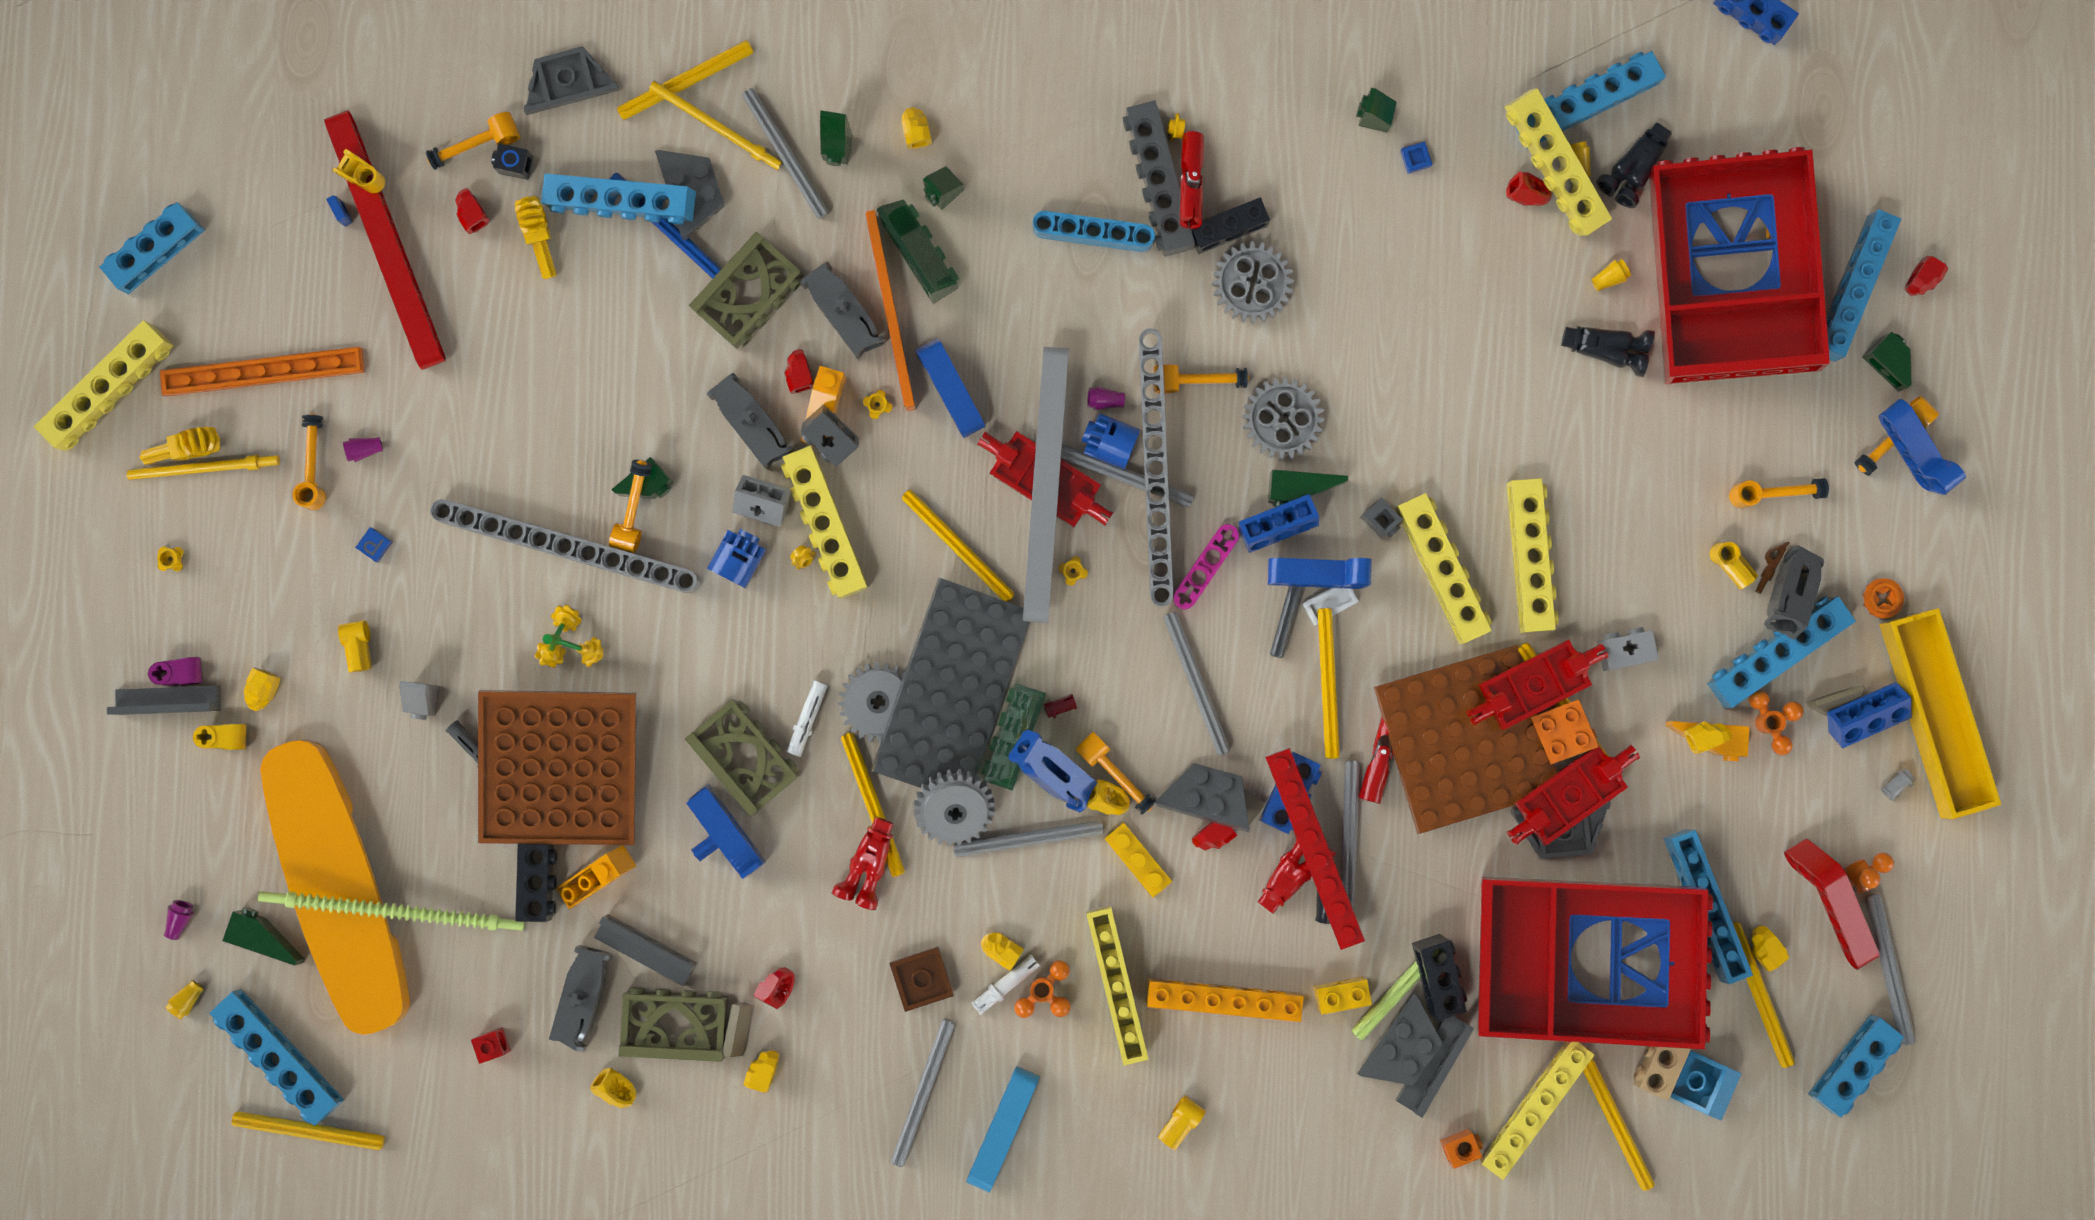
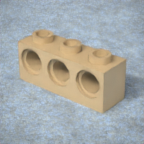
M1646 1046L1643 1053L1645 1056L1643 1063L1634 1072L1633 1079L1635 1081L1633 1085L1669 1101L1691 1049ZM1667 1050L1668 1059L1660 1063L1659 1054ZM1657 1074L1658 1082L1650 1086L1648 1082L1649 1077Z

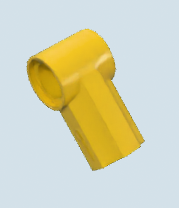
M1733 542L1716 543L1711 547L1709 552L1711 561L1723 569L1739 590L1744 589L1756 580L1758 574L1740 554L1738 545ZM1723 547H1725L1729 553L1728 558L1726 560H1724L1721 556V550L1723 549Z
M361 620L338 625V637L345 649L348 672L353 673L372 669L368 645L371 634L367 621Z
M1184 1095L1175 1106L1172 1117L1157 1137L1169 1148L1176 1151L1189 1131L1196 1128L1200 1123L1206 1110Z

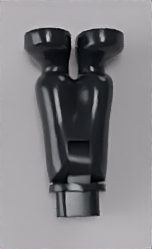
M1655 123L1651 130L1647 129L1630 150L1614 164L1611 175L1602 174L1596 180L1598 188L1607 196L1612 197L1622 181L1626 180L1625 186L1618 192L1615 201L1627 208H1635L1639 203V196L1636 191L1642 190L1646 185L1653 166L1656 165L1668 145L1667 140L1672 135L1671 131L1659 123Z
M1577 326L1576 329L1565 327L1561 346L1571 348V352L1576 351L1579 354L1604 361L1618 368L1629 366L1636 376L1644 377L1648 368L1649 356L1631 354L1627 350L1631 349L1640 353H1649L1653 345L1655 332L1645 330L1640 336L1634 337L1629 331L1590 327L1581 328V326Z

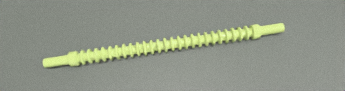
M259 891L258 901L285 904L287 908H294L296 905L299 909L305 906L307 910L310 907H314L315 911L318 908H321L322 911L329 909V912L337 910V913L343 910L345 914L351 911L353 915L359 912L361 916L367 913L369 917L371 914H375V917L383 915V918L390 916L391 919L396 916L398 920L404 917L406 921L409 918H413L414 922L417 919H420L421 922L428 920V923L435 921L436 924H439L441 921L444 925L450 922L451 926L454 923H458L459 927L465 924L466 927L473 925V928L480 926L481 929L487 927L488 930L494 931L497 928L523 931L524 922L499 918L498 915L493 914L486 917V914L478 916V913H475V915H471V912L463 914V911L457 914L455 910L449 913L448 909L445 912H441L440 908L437 911H433V908H430V910H426V907L418 909V906L412 909L410 905L404 908L403 904L396 907L395 903L392 906H388L387 902L384 905H381L380 902L373 904V901L365 903V900L359 903L357 899L351 902L349 898L343 901L342 897L339 900H335L334 896L331 899H327V896L319 898V895L312 897L311 894L304 896V893H301L299 896L296 892L290 891L287 894Z

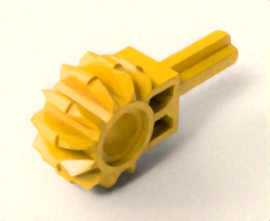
M537 196L522 197L515 201V212L526 245L533 246L542 278H553L557 273L547 243L552 238L545 211Z
M207 426L184 430L166 437L167 444L141 451L140 460L145 465L169 458L171 460L185 461L214 454L220 450L219 434H217L216 428Z

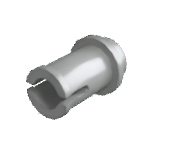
M1904 769L1903 771L1896 772L1897 776L1881 789L1884 795L1891 801H1894L1908 786H1914L1913 782L1916 779L1908 770Z

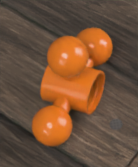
M1757 690L1748 698L1750 706L1760 711L1755 719V726L1759 732L1772 735L1771 747L1776 754L1787 755L1791 752L1793 744L1791 739L1782 735L1781 732L1786 726V720L1798 721L1802 718L1804 714L1803 707L1798 702L1790 701L1784 705L1782 712L1770 711L1768 708L1769 695L1763 690ZM1769 716H1772L1775 721L1772 729H1769L1766 725V720Z
M1878 853L1874 856L1872 865L1869 866L1865 859L1852 863L1844 871L1849 878L1851 886L1855 887L1858 893H1863L1879 885L1881 878L1878 872L1887 873L1891 871L1894 867V860L1887 853Z
M1057 960L1053 962L1050 966V975L1048 977L1040 976L1032 981L1031 995L1028 998L1018 999L1014 1005V1011L1017 1016L1021 1018L1030 1017L1034 1012L1036 1001H1048L1051 1004V1012L1056 1017L1068 1015L1071 1009L1070 1002L1065 997H1056L1053 994L1054 982L1056 980H1065L1069 976L1070 968L1065 961ZM1038 983H1046L1049 986V992L1046 995L1040 996L1035 992L1034 988Z

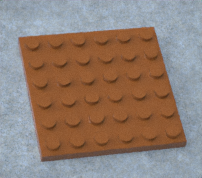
M1518 645L1374 687L1417 834L1514 806L1516 801L1557 773L1555 764H1550L1531 717L1505 730H1501L1494 716L1479 722L1477 725H1473L1470 719L1478 716V714L1473 717H1468L1467 710H1471L1486 702L1478 684L1523 662L1522 656L1518 651Z
M478 691V843L635 844L636 693Z

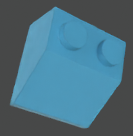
M1690 1050L1670 1097L1722 1121L1742 1073Z

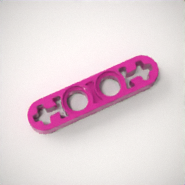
M1225 524L1212 537L1173 595V602L1177 608L1187 610L1196 603L1239 539L1238 530L1234 526ZM1231 530L1233 532L1231 537L1234 540H1228L1223 547L1227 548L1225 553L1219 546L1213 545V542L1216 540L1219 544L1223 539L1221 532ZM1209 550L1218 551L1220 554L1218 563L1211 564L1207 561L1206 553ZM1200 570L1205 573L1206 580L1203 584L1197 585L1192 581L1194 571ZM1188 582L1191 587L1198 589L1199 592L1196 594L1192 591L1189 595L1191 603L1185 602L1182 605L1179 603L1180 597L1178 594H1184L1189 587L1184 586Z

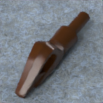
M1786 542L1766 552L1765 560L1768 565L1760 576L1762 579L1755 591L1756 593L1761 594L1767 582L1772 580L1776 568L1790 542ZM1777 550V556L1772 559L1770 554Z

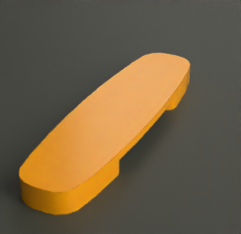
M297 740L276 746L268 751L260 767L263 793L280 864L289 891L296 892L299 896L301 893H304V896L311 894L312 897L319 895V898L327 896V899H331L334 896L335 900H339L342 897L343 901L349 898L351 902L357 899L359 903L365 900V903L373 901V904L380 902L383 905L366 851L351 815L353 804L326 748L310 740ZM295 905L296 914L319 974L345 1027L354 1033L365 1035L384 1030L400 1022L408 1013L410 999L397 938L390 932L387 917L383 918V915L375 917V914H371L369 917L367 913L361 916L359 912L353 915L351 911L345 914L343 910L340 913H337V910L329 912V909L322 911L321 908L315 911L314 907H310L307 910L305 906L299 909Z

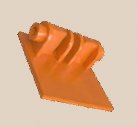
M1579 699L1531 717L1550 764L1599 747L1596 740V731L1594 728H1591Z

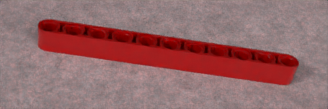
M349 110L324 119L339 163L345 155L343 153L344 150L347 149L372 166L356 122ZM374 174L367 177L366 183L373 180ZM347 181L419 368L424 370L445 362V353L382 190L378 193H370L358 185Z

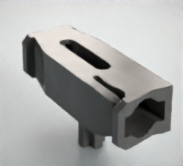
M827 261L804 277L800 283L804 289H809L818 308L858 359L865 352L880 347L887 341L883 335L878 337V332L869 315L845 283L836 274H833L831 271L832 267ZM862 321H864L868 325L873 337L870 336L866 325Z
M732 373L709 390L707 395L711 400L715 399L723 416L760 463L767 469L774 462L783 459V456L793 453L795 450L791 445L786 447L787 443L782 433L749 391L738 383L739 378L735 373ZM770 431L774 432L782 448L779 447L778 442L771 435Z
M1799 545L1793 546L1784 555L1785 564L1776 577L1767 608L1768 618L1764 622L1767 629L1783 633L1793 640L1808 627L1821 582V568L1825 563L1823 558Z
M578 945L574 950L578 955L567 973L549 1040L559 1041L575 1051L583 1052L586 1050L587 1045L582 1043V1041L588 1037L594 1025L606 983L607 961L612 959L613 954Z

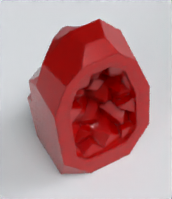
M1519 171L1509 181L1506 188V197L1523 206H1542L1548 204L1552 197L1551 191L1545 186L1544 181L1529 172Z
M468 188L459 191L455 199L457 205L456 214L459 222L468 234L476 233L487 226L490 219Z
M1933 256L1922 258L1910 275L1905 285V291L1910 296L1924 295L1929 290H1934L1948 271L1947 265Z
M801 349L793 351L787 358L788 366L784 374L790 393L797 394L812 389L814 380L804 351Z
M1210 822L1192 837V843L1195 847H1199L1204 851L1210 848L1220 849L1238 835L1231 827Z
M783 967L769 974L765 981L759 983L753 997L778 1010L786 1003L795 983L794 972Z

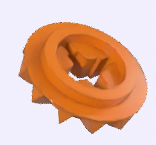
M1887 578L1872 581L1866 585L1865 592L1862 594L1864 597L1863 606L1867 608L1870 615H1874L1879 619L1895 616L1900 612L1904 604V594L1901 587L1895 581ZM1887 592L1885 599L1888 601V604L1881 603L1877 605L1879 597L1876 593L1884 594Z

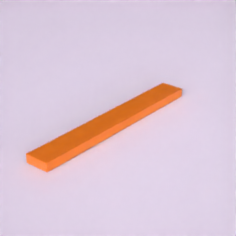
M875 210L866 211L865 215L904 407L907 411L916 410Z
M361 347L159 370L161 392L165 397L365 373Z

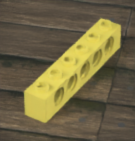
M1538 88L1527 91L1504 106L1507 111V120L1512 126L1517 128L1521 144L1525 148L1528 147L1532 154L1531 161L1533 165L1543 173L1545 177L1543 178L1544 184L1550 191L1554 192L1557 198L1556 204L1560 211L1565 212L1569 218L1568 225L1572 232L1578 234V236H1587L1612 220ZM1530 114L1535 118L1533 127H1530L1527 123V118ZM1542 136L1546 137L1548 141L1545 149L1540 146ZM1554 158L1560 161V167L1557 171L1552 166ZM1568 179L1572 182V190L1570 192H1567L1565 189V182ZM1580 201L1585 205L1582 214L1577 210V205Z
M143 320L33 427L54 448L63 451L73 448L85 432L92 430L96 426L97 420L103 414L112 411L115 403L133 390V385L139 379L148 376L152 370L151 368L158 361H162L169 355V350L174 345L153 324ZM145 347V355L140 358L139 351ZM127 364V372L121 375L122 367ZM108 382L109 389L103 393V386ZM90 400L91 406L85 411V403ZM72 418V425L67 429L66 423L68 419Z
M808 446L783 456L785 462L781 465L786 479L791 477L794 487L790 488L795 502L800 501L803 510L799 512L804 525L809 524L812 530L809 538L813 548H819L822 557L818 558L823 572L828 571L831 580L827 581L832 595L837 594L839 599H843L868 589L814 449ZM803 471L811 472V479L807 483H800L798 480L799 474ZM812 494H818L821 498L820 503L815 507L808 505V498ZM822 517H827L830 520V525L825 530L817 528V521ZM832 540L838 541V551L833 554L826 551L827 543ZM839 564H846L848 566V573L844 577H838L835 573V569Z
M1542 478L1513 480L1506 485L1520 633L1556 630L1555 625H1558L1559 618L1558 612L1554 610L1553 600L1556 599V588L1551 583V575L1554 574V564L1552 560H1549V550H1551L1552 541L1551 536L1547 535L1546 525L1549 524V512L1547 509L1545 510L1544 500L1547 499V488L1545 484H1542ZM1526 499L1533 502V512L1525 510L1523 504ZM1528 524L1536 528L1535 537L1527 535L1526 527ZM1530 549L1535 550L1539 555L1536 563L1528 558ZM1533 574L1541 579V584L1538 588L1532 586L1530 582ZM1536 599L1540 600L1543 604L1541 613H1537L1533 609V602Z
M1425 493L1397 506L1395 511L1403 519L1401 523L1459 645L1492 631L1490 625H1492L1488 613L1486 611L1483 612L1479 605V602H1481L1477 590L1475 588L1472 589L1468 582L1470 579L1466 567L1464 565L1461 566L1457 559L1459 552L1453 542L1450 543L1446 536L1448 529L1444 521L1439 520L1435 513L1437 506L1433 498H1428ZM1419 516H1424L1428 519L1429 526L1427 529L1419 527L1417 523ZM1430 539H1436L1439 542L1440 549L1438 552L1430 550L1428 546ZM1442 561L1447 562L1451 567L1448 575L1441 573L1439 569ZM1453 584L1458 585L1462 590L1459 598L1452 596L1450 592ZM1464 607H1468L1472 611L1470 621L1462 618L1461 611Z
M1111 906L1087 911L1086 915L1123 1066L1149 1060Z
M1565 1041L1482 1155L1483 1158H1480L1481 1164L1502 1180L1505 1179L1595 1055L1590 1049L1580 1042Z

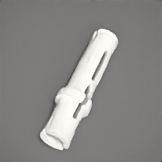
M814 680L797 725H794L792 728L794 733L786 749V752L799 757L802 756L801 754L808 736H811L813 733L811 728L828 688L827 685Z
M1029 954L1026 959L994 985L991 983L988 986L989 989L972 1001L971 1004L982 1015L997 1001H1003V996L1041 966Z

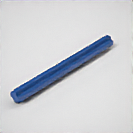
M617 172L610 177L611 180L627 181ZM645 197L640 199L638 203L639 208L645 204ZM668 219L652 222L712 279L722 269L689 238L683 241L679 229L674 224L669 223Z

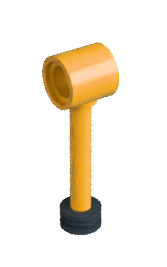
M510 112L495 114L487 120L489 130L441 151H438L436 147L433 148V151L431 149L430 151L427 150L428 163L436 170L440 166H445L444 160L493 139L497 146L498 143L510 145L518 141L521 136Z
M1159 365L1153 367L1154 373L1158 370ZM1163 365L1164 394L1179 392V384L1235 383L1236 388L1240 386L1241 388L1242 386L1247 388L1249 381L1247 368H1243V370L1242 368L1241 370L1236 368L1235 373L1179 374L1178 365ZM1154 385V392L1160 393V388Z
M1922 395L1909 403L1924 428L1931 424L1940 414ZM1888 436L1869 456L1862 454L1854 462L1856 467L1865 475L1870 476L1878 468L1876 462L1894 446L1892 440Z
M309 414L302 415V419H304L302 420V427L307 428L305 482L295 486L292 497L297 505L314 511L320 509L326 501L324 490L315 483L317 428L323 427V424H321L323 423L321 421L323 416ZM312 490L313 498L311 501L306 502L305 496Z
M638 459L632 460L630 472L634 474L624 523H616L609 539V547L633 554L636 553L642 536V530L634 527V521L644 477L650 476L652 468L651 463Z
M1825 478L1813 479L1812 483L1807 485L1761 488L1757 482L1748 480L1731 488L1729 500L1733 506L1743 509L1759 503L1762 498L1812 494L1814 499L1828 497L1829 485ZM1743 488L1749 492L1750 497L1748 501L1742 496Z
M1091 732L1075 748L1091 767L1099 763L1138 803L1135 808H1139L1138 811L1141 810V815L1153 808L1156 800H1152L1150 794L1144 796L1106 756L1110 748L1094 732Z

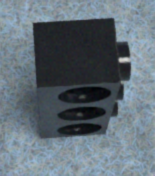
M1261 197L1204 219L1200 227L1191 229L1195 242L1194 246L1198 255L1267 228L1270 218Z
M518 844L515 922H548L552 920V916H555L556 902L552 901L553 890H556L557 877L553 875V865L557 864L558 853L557 849H554V844ZM535 850H540L543 853V861L540 864L533 860ZM535 875L539 876L543 881L540 889H536L532 885V879ZM534 901L539 902L542 906V911L539 915L532 912L531 905Z
M1437 934L1413 942L1412 946L1429 1014L1437 1021H1441L1467 1012L1465 1006L1467 996L1464 989L1460 986L1461 972L1454 961L1453 955L1456 954L1452 941L1441 934ZM1439 948V953L1432 957L1434 950ZM1445 972L1444 978L1438 981L1439 975ZM1448 996H1451L1450 1001L1447 1004H1444L1445 999Z

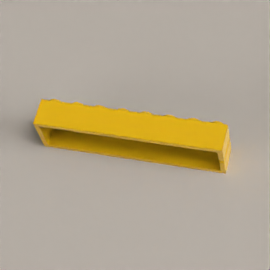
M1929 609L1879 624L1897 683L1911 697L1912 718L1909 721L1940 818L1956 819L2002 805L1940 609Z

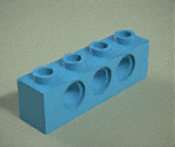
M176 202L167 206L162 211V215L156 220L146 223L138 235L127 239L120 250L108 255L99 268L118 290L129 295L202 234L205 229L186 207ZM170 226H174L173 232L167 235V229ZM154 242V248L148 252V245ZM135 258L134 265L128 268V262Z
M1870 1014L1808 1094L1832 1114L1840 1118L1848 1114L1854 1106L1853 1102L1869 1088L1870 1080L1884 1069L1885 1061L1888 1057L1900 1049V1042L1904 1036L1882 1018ZM1876 1041L1878 1045L1877 1050L1871 1053L1870 1045ZM1860 1061L1862 1068L1860 1072L1855 1073L1854 1066ZM1845 1081L1846 1089L1844 1092L1839 1093L1838 1086L1841 1082Z

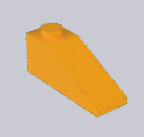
M819 366L806 419L823 404L836 414L847 378L843 372ZM801 436L800 442L808 444Z
M1666 721L1667 728L1685 737L1684 730L1699 724ZM1725 725L1730 729L1732 739L1708 751L1714 755L1723 756V761L1739 762V757H1748L1749 726Z

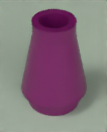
M1097 385L1095 388L1089 387L1087 395V406L1089 408L1101 410L1124 407L1125 393Z
M380 437L349 438V441L343 442L348 462L354 460L356 463L383 451Z
M174 900L172 905L168 906L164 932L166 938L179 940L181 933L194 914L192 911L194 906L191 903L183 900Z

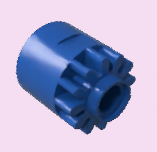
M1099 414L1096 422L1089 421L1081 441L1087 444L1084 454L1125 470L1141 429Z
M739 529L737 534L727 530L707 569L746 589L766 549L757 545L760 541L758 537L742 529Z

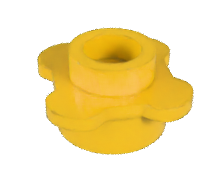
M1176 113L1175 117L1168 121L1167 134H1170V141H1173L1174 138L1182 139L1185 119L1179 118V113Z
M878 390L875 394H872L870 397L866 396L863 399V405L868 407L870 411L869 416L872 419H878L881 414L885 412L890 413L892 410V404L886 400V393L883 390ZM877 402L880 403V406H879V407H876V406H875V404H876Z
M801 545L790 555L791 564L793 566L796 565L795 568L797 570L806 568L812 563L816 553L811 551L810 547Z
M163 546L159 548L157 555L158 569L160 571H166L167 569H173L176 572L183 569L181 558L184 550L181 547L170 549Z
M1073 556L1071 561L1065 564L1061 563L1058 567V571L1066 578L1065 583L1069 586H1073L1077 580L1085 579L1088 576L1087 569L1083 568L1080 563L1081 559L1077 556ZM1071 569H1075L1076 572L1071 573Z

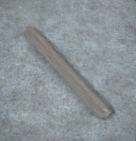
M753 88L746 90L742 94L744 100L818 219L825 217L829 213L827 207Z
M1062 444L1061 459L1145 490L1144 475L1126 468L1125 470ZM1169 485V500L1189 507L1194 495ZM1154 486L1150 490V493L1160 497L1165 495L1164 489L1160 486Z
M1176 612L1166 614L1164 616L1165 623L1218 755L1228 753L1230 751L1229 744Z
M1348 760L1345 763L1341 879L1354 910L1360 763Z
M1099 820L972 840L970 843L966 841L961 842V845L955 843L953 850L956 857L1100 835L1103 834L1104 829L1102 821Z
M1871 894L1866 896V903L1880 955L1879 958L1896 1030L1904 1036L1900 1042L1901 1044L1915 1043V1037L1882 897L1880 894Z
M943 1019L941 1021L891 1159V1163L895 1166L903 1167L955 1026V1023L951 1020Z

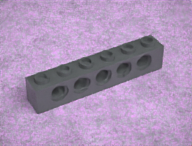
M1156 100L1127 107L1126 116L1122 117L1125 131H1130L1132 140L1129 141L1132 155H1137L1139 164L1135 165L1138 178L1143 179L1145 188H1142L1145 203L1149 202L1152 212H1148L1151 226H1156L1158 236H1155L1158 251L1163 250L1164 257L1193 250L1195 242L1191 229L1183 228L1180 225L1181 191ZM1146 127L1151 131V134L1149 136H1141L1138 130ZM1148 151H1154L1158 158L1148 160L1144 154ZM1161 175L1164 178V182L1162 184H1155L1152 182L1151 177ZM1162 198L1168 199L1171 206L1161 208L1157 201ZM1172 222L1176 224L1177 230L1175 232H1168L1165 230L1164 225Z

